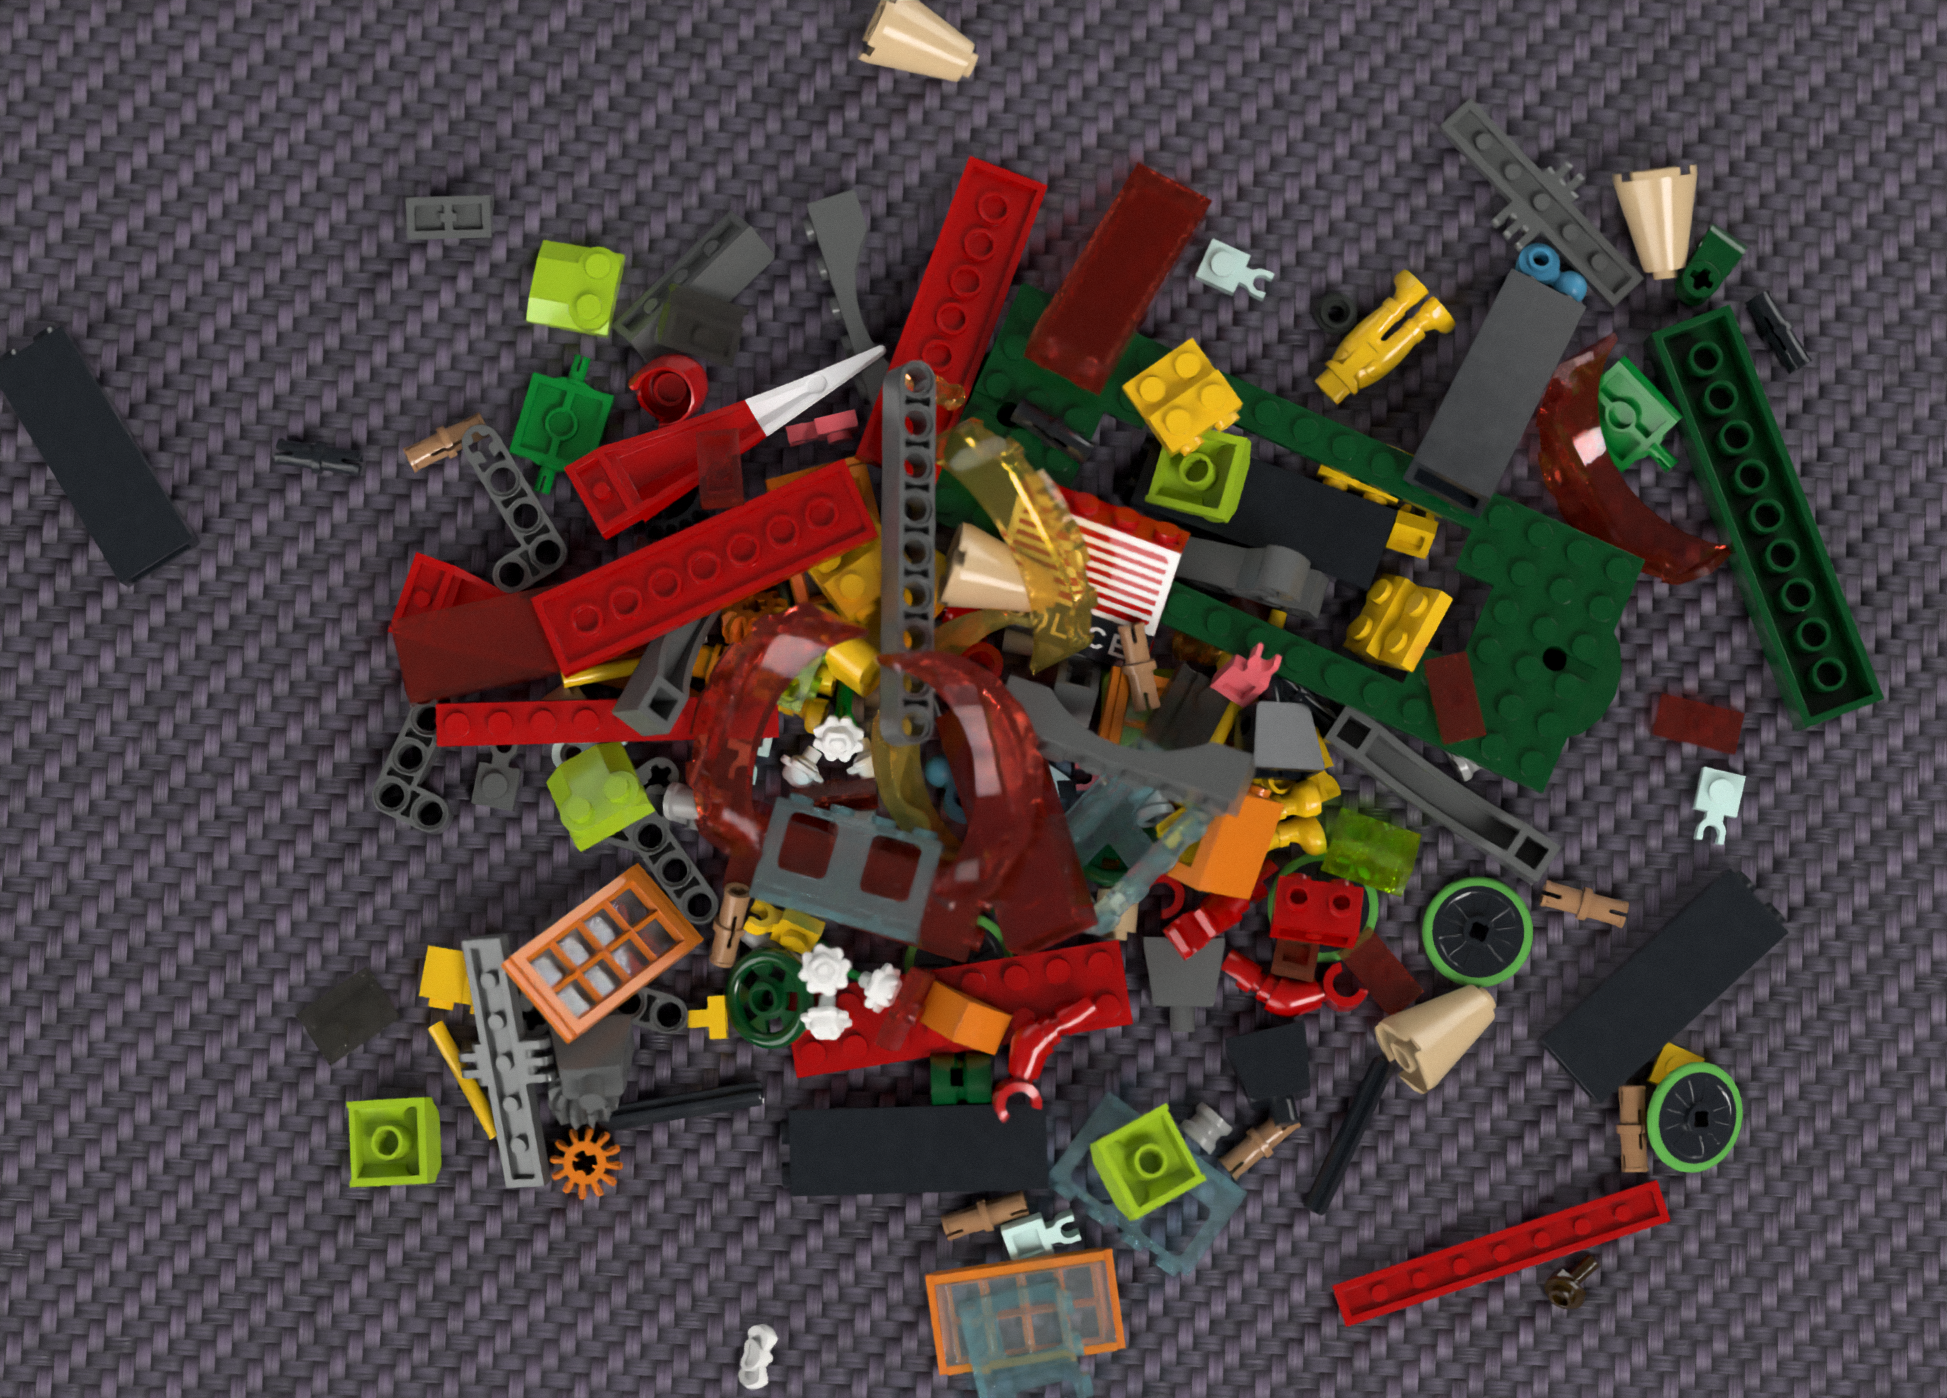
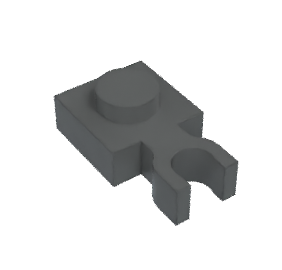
M520 744L512 745L511 750L507 753H501L498 750V745H490V751L493 755L492 764L479 762L471 800L472 804L514 812L522 770L511 768L510 766L511 761L519 752Z

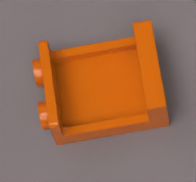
M1251 782L1238 817L1227 813L1225 816L1211 814L1193 863L1172 859L1167 875L1197 890L1250 900L1285 804L1270 798V789Z

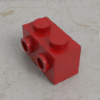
M1290 873L1286 877L1279 876L1274 892L1269 937L1354 949L1359 937L1364 888L1355 887L1354 883L1344 879H1332L1329 883L1313 881L1310 876L1302 873Z

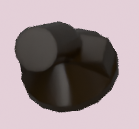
M1587 1254L1568 1272L1564 1269L1554 1271L1546 1280L1544 1285L1545 1292L1555 1306L1561 1309H1578L1583 1305L1586 1292L1580 1284L1601 1266L1592 1254Z

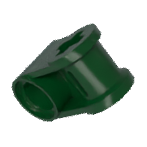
M1713 223L1692 252L1693 256L1675 282L1677 298L1687 306L1697 307L1704 304L1718 290L1723 280L1732 272L1748 246ZM1696 277L1703 281L1699 290L1692 287Z

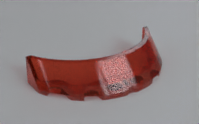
M1613 332L1564 360L1552 374V379L1546 390L1542 406L1538 408L1536 418L1541 448L1537 453L1540 469L1549 493L1556 498L1557 508L1571 527L1644 559L1645 562L1640 572L1662 578L1660 583L1680 585L1713 573L1732 553L1727 545L1694 537L1660 518L1634 494L1614 465L1603 438L1598 411L1601 374L1607 357L1618 340L1616 333Z
M810 602L796 603L795 607L783 610L773 616L765 614L751 623L753 630L739 643L732 642L718 659L709 675L708 684L701 691L695 707L689 734L694 737L692 762H686V783L693 788L695 806L699 817L694 819L699 834L725 854L757 862L760 861L763 855L754 823L752 802L753 775L762 735L781 695L796 675L821 653L843 642L866 638L870 631L853 621Z
M937 650L876 655L878 665L894 672L904 670L927 683L941 695L959 719L966 733L973 756L975 801L970 826L954 862L930 891L931 898L942 906L953 910L990 897L1004 883L1000 880L1011 868L1021 850L1027 849L1035 830L1032 827L1037 802L1042 800V757L1036 749L1038 739L1029 716L1022 704L1016 701L998 677L978 664L958 655Z

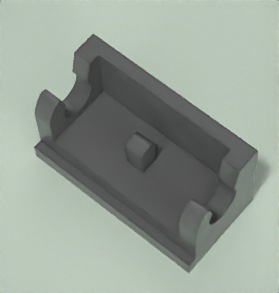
M494 195L405 198L407 240L492 237V233H495V223H493Z

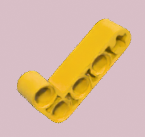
M935 549L934 619L945 607V605L937 603V591L941 575L945 576L948 563L945 562L946 556L937 549ZM909 592L903 596L906 604L911 606L912 595ZM881 611L873 619L864 623L856 633L849 628L842 631L832 642L825 655L829 672L863 698L868 697L880 684ZM904 631L903 643L910 649L912 639L910 634Z

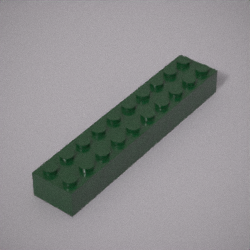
M1726 305L1651 333L1644 340V346L1664 397L1683 416L1675 424L1794 731H1801L1885 699L1731 305Z

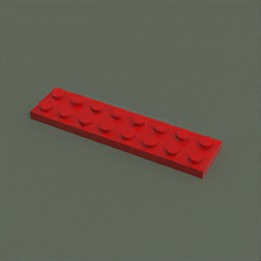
M969 156L887 371L888 373L893 368L910 361L919 360L929 365L935 374V485L946 458L944 455L962 416L1048 186L972 156ZM905 374V385L913 392V381L911 377ZM883 384L854 458L881 469ZM905 416V428L912 435L914 430L913 424ZM905 459L904 469L907 475L912 477L913 467Z
M843 458L530 599L562 674L565 678H568L875 541L880 537L848 465Z
M1120 939L900 974L899 979L904 984L900 1000L896 1005L884 1006L880 1013H876L872 1008L869 1009L865 1006L867 996L865 995V989L859 986L858 981L849 982L844 988L836 987V992L833 996L836 997L835 1007L849 1012L848 1017L852 1020V1026L845 1028L836 1040L817 1039L811 1034L810 1030L806 1029L802 1036L791 1044L797 1078L930 1057V1053H957L975 1050L974 1048L949 1040L917 1020L935 980L1013 1015L1000 1045L1011 1044V1038L1018 1028L1031 1018L1037 1021L1046 1015L1049 1019L1055 1015L1053 1010L1066 1002L1071 1007L1086 996L1090 998L1100 1017L1076 1033L1130 1025L1134 1022ZM789 992L790 1003L788 1009L796 1011L797 993ZM814 992V1008L818 1007L819 996L823 995L822 992Z

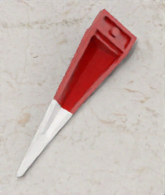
M879 345L813 374L746 400L683 422L601 446L567 465L564 469L604 539L607 540L642 519L646 522L882 357L887 350L885 346Z

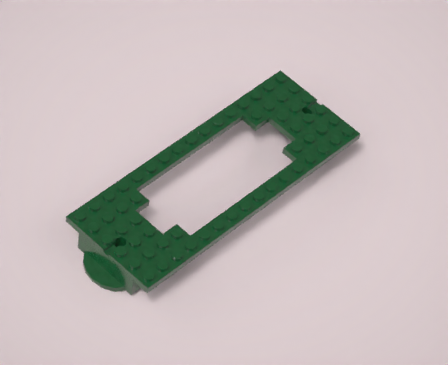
M1022 283L992 351L984 354L960 421L944 455L946 458L935 485V523L955 532L959 524L962 525V522L972 524L1004 543L1018 496L1029 475L1038 478H1048L1060 486L1071 489V484L1080 465L1051 445L1048 448L1040 444V438L1017 424L1012 427L1003 426L998 421L999 417L1006 414L1012 415L1021 400L1026 397L1030 402L1056 418L1060 415L1066 419L1064 424L1089 440H1092L1103 414L1143 430L1146 422L1122 390V386L1172 352L1173 349ZM1219 370L1243 403L1241 409L1237 411L1240 418L1232 424L1233 426L1469 530L1470 532L1453 570L1492 588L1459 662L1426 647L1415 670L1407 672L1403 683L1175 581L1172 582L1159 623L1229 655L1234 656L1238 654L1246 660L1249 659L1253 647L1260 642L1264 645L1260 658L1271 660L1276 654L1282 657L1279 668L1273 673L1274 675L1542 794L1567 738L1582 734L1600 720L1616 695L1622 667L1620 644L1614 631L1645 560L1494 492L1478 519L1402 480L1414 458L1413 456ZM1543 654H1548L1555 659L1557 664L1556 671H1551L1545 667L1542 659Z

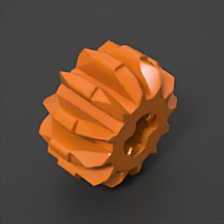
M763 590L723 608L720 614L722 636L725 638V643L732 644L734 652L747 650L750 656L756 651H763L768 654L769 648L783 647V640L791 637V609L788 606L787 600L780 598L778 591L765 593Z
M591 1126L586 1127L584 1141H582L578 1130L574 1128L569 1130V1136L574 1145L571 1146L565 1140L558 1139L555 1144L559 1149L566 1152L565 1156H550L551 1163L563 1164L564 1167L563 1170L552 1174L553 1179L558 1180L565 1176L570 1178L562 1189L566 1194L570 1193L578 1183V1196L580 1199L587 1198L589 1184H591L597 1197L604 1195V1188L600 1182L601 1179L611 1186H615L618 1182L613 1175L607 1172L608 1169H623L622 1162L610 1161L609 1159L610 1155L621 1151L620 1146L614 1145L608 1149L603 1147L610 1139L611 1135L608 1132H603L598 1140L594 1142L595 1129ZM583 1150L587 1156L595 1155L598 1163L592 1165L595 1171L590 1175L586 1169L578 1170L576 1166V1161L581 1160L578 1154Z

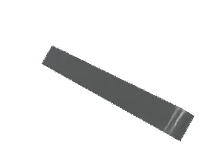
M919 360L910 361L893 368L886 374L883 381L880 730L884 740L894 747L922 743L929 738L933 730L936 380L931 367ZM905 374L911 377L913 381V392L905 385ZM905 416L913 424L914 430L912 435L905 428ZM905 459L913 467L912 477L907 475L904 469ZM905 502L912 508V520L908 519L904 513L903 507ZM905 544L912 551L913 558L911 563L905 559L903 554ZM905 587L912 595L911 606L906 604L903 599ZM904 631H907L912 639L910 650L903 643ZM904 673L911 680L910 692H907L903 687L902 678ZM904 716L911 723V733L909 736L902 729Z

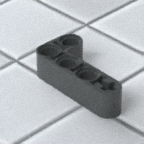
M475 425L470 427L462 438L464 454L521 545L496 562L493 569V580L501 591L517 593L563 565L567 557V548L499 435L493 428L487 425ZM476 432H479L482 436L490 434L493 441L488 445L489 450L494 457L501 451L506 458L503 461L493 463L485 472L479 466V463L487 462L483 453L480 451L473 453L469 447L474 443L472 435ZM501 467L511 469L516 477L514 487L507 492L497 491L491 483L493 472ZM521 504H530L538 512V520L530 528H522L514 521L513 512ZM552 540L558 544L560 556L557 561L552 564H544L537 559L535 549L541 541ZM515 562L523 568L524 578L518 585L508 586L501 581L499 571L505 563Z
M451 661L439 662L429 671L372 791L373 803L377 809L433 835L441 834L448 830L454 815L452 807L446 800L422 789L442 747H437L436 729L432 731L423 730L420 719L425 711L436 709V703L439 702L431 700L430 697L432 693L439 698L444 691V685L439 682L442 675L449 677L454 671V678L459 681L456 688L448 687L446 689L443 699L447 702H464L469 692L470 678L463 668ZM411 747L420 748L423 755L421 764L415 769H406L402 764L403 753ZM399 785L404 791V799L399 806L389 808L384 802V793L387 788ZM430 803H438L443 812L441 820L432 826L425 825L422 820L423 809Z

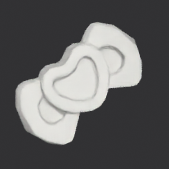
M767 1324L752 1326L748 1330L749 1339L744 1345V1355L741 1359L742 1368L738 1373L740 1382L751 1390L762 1388L768 1383L766 1367L773 1360L770 1350L776 1344L778 1338L773 1328Z

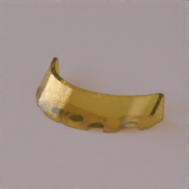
M971 417L935 436V463L956 477L981 503L1001 532L1015 559L1026 588L1032 613L1034 643L1029 668L1035 674L1087 648L1092 643L1095 634L1090 632L1091 609L1098 606L1097 588L1091 586L1088 582L1085 565L1091 562L1080 529L1069 513L1068 505L1043 469L1036 472L1023 458L1024 448L1013 438L1008 437L1003 440L984 428V421Z
M984 609L962 615L934 629V689L951 664L971 645L978 643L990 633L1012 624L1032 628L1035 620L1033 613ZM904 673L902 678L903 687L907 692H910L911 680ZM879 708L878 713L873 719L871 756L878 791L886 809H888L899 828L910 839V842L924 854L966 864L968 857L967 847L947 829L929 798L920 763V743L903 747L889 745L881 735ZM904 716L902 729L909 736L911 733V723Z

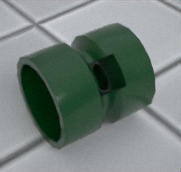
M966 1051L962 1058H958L954 1052L930 1053L932 1106H956L960 1100H964L967 1105L992 1104L989 1053ZM963 1071V1086H951L950 1073Z

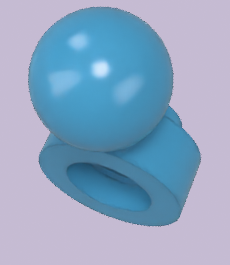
M1533 243L1521 251L1515 264L1516 271L1531 275L1538 282L1546 286L1552 285L1554 290L1572 296L1577 302H1580L1587 293L1586 280L1580 273L1575 271L1561 272L1559 270V257L1550 246L1542 243ZM1539 258L1543 260L1545 266L1535 264L1533 259Z
M937 754L932 756L925 765V776L933 786L945 788L943 807L948 817L962 824L977 821L983 815L987 803V794L983 786L972 779H958L957 763L949 755ZM967 801L971 807L967 809L961 808L957 802Z

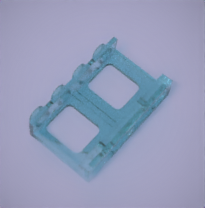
M1136 738L1128 746V748L1141 751L1164 752L1159 744ZM1104 772L1030 850L1024 859L1033 870L1047 873L1083 919L1076 926L1079 931L1103 936L1117 927L1121 920L1120 917L1132 904L1141 901L1148 894L1149 887L1161 874L1168 872L1176 865L1178 856L1191 843L1198 841L1204 836L1207 826L1215 819L1216 815L1204 811L1200 804L1184 800L1182 804L1186 807V812L1154 844L1139 826L1135 816L1137 811L1157 790L1146 786L1143 789L1129 787L1123 784L1119 777ZM1106 844H1110L1130 870L1097 904L1080 882L1079 873Z
M790 793L789 799L777 797L749 897L771 905L918 945L922 932L920 925L941 852L944 853L946 847L943 842L936 841L938 833L918 827H913L912 834L895 829L897 822L872 815L871 822L854 818L855 810L831 804L829 811L813 807L815 799L796 793ZM799 812L837 823L839 827L827 873L821 879L789 872L778 866V857L789 819L793 813ZM878 835L915 844L921 848V857L910 896L904 902H897L868 894L860 888L871 843Z
M1107 1091L1053 1169L1049 1171L1048 1175L1054 1179L1050 1187L1070 1202L1075 1195L1089 1204L1085 1213L1104 1227L1111 1220L1124 1230L1119 1238L1138 1252H1141L1144 1246L1158 1255L1154 1263L1174 1278L1179 1271L1188 1277L1248 1192L1190 1151L1201 1174H1204L1207 1180L1189 1189L1188 1192L1209 1207L1210 1215L1181 1255L1174 1256L1142 1233L1140 1229L1141 1223L1147 1214L1130 1221L1116 1207L1114 1202L1110 1205L1102 1204L1071 1180L1072 1171L1099 1134H1109L1142 1116Z
M1058 1277L958 1300L959 1314L979 1398H1016L1017 1394L1022 1390L1067 1380L1073 1383L1077 1398L1094 1396L1089 1371L1080 1372L1077 1357L1085 1355L1079 1330L1070 1331L1067 1316L1075 1314L1070 1288L1061 1290ZM1039 1300H1052L1056 1305L1063 1335L1062 1343L1055 1347L1017 1356L1006 1354L997 1321L998 1312L1005 1308Z

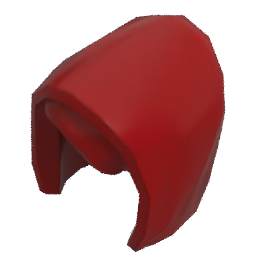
M664 354L644 365L628 381V387L631 391L636 390V398L639 404L660 422L658 429L691 419L700 411L708 394V380L705 370L695 359L684 354Z

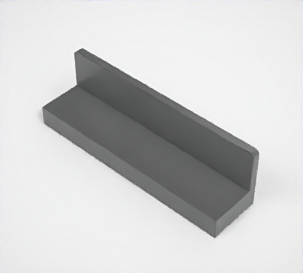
M730 210L618 318L611 327L647 363L664 354L678 353L774 260L775 255L751 225Z

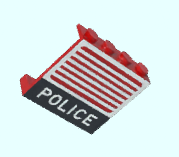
M1029 475L1018 496L1004 543L1054 571V581L1060 582L1059 593L1054 606L1046 605L1042 613L984 609L982 619L1107 665L1122 668V665L1126 663L1117 627L1128 624L1134 641L1132 623L1144 622L1149 654H1151L1155 642L1153 639L1181 555L1191 533L1179 529L1172 523L1159 522L1142 516L1131 508L1118 507L1098 500L1097 497L1090 493H1079L1065 488L1051 479Z

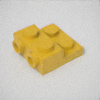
M1190 338L1122 386V390L1170 457L1179 452L1184 457L1189 455L1205 443L1201 436L1214 427L1218 432H1222L1240 418L1237 411L1243 405L1218 369L1215 370L1193 338Z
M868 508L867 510L880 538L807 571L849 627L858 621L864 624L881 611L882 526ZM903 550V554H904L905 559H906L909 563H911L912 560L908 557V555H907V554L905 553V551ZM906 587L903 590V596L910 592Z
M1382 573L1380 579L1367 591V602L1360 615L1349 624L1346 631L1347 639L1343 646L1365 662L1413 672L1453 598L1442 590L1417 586L1406 577Z

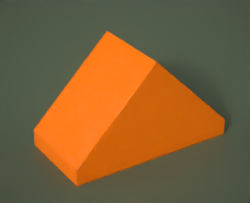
M935 980L917 1020L953 1042L995 1055L1013 1015Z

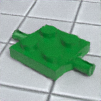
M574 354L568 378H552L533 372L509 453L531 460L540 467L534 488L532 489L537 493H541L542 490L544 495H550L556 472H566L564 467L601 446L615 397L593 390L584 383L591 359L583 356L582 359L581 355Z
M1625 355L1609 370L1598 375L1581 360V357L1567 368L1584 388L1581 390L1578 400L1565 411L1566 415L1622 473L1633 462L1646 457L1648 454L1665 473L1679 461L1661 442L1664 440L1667 431L1683 416Z

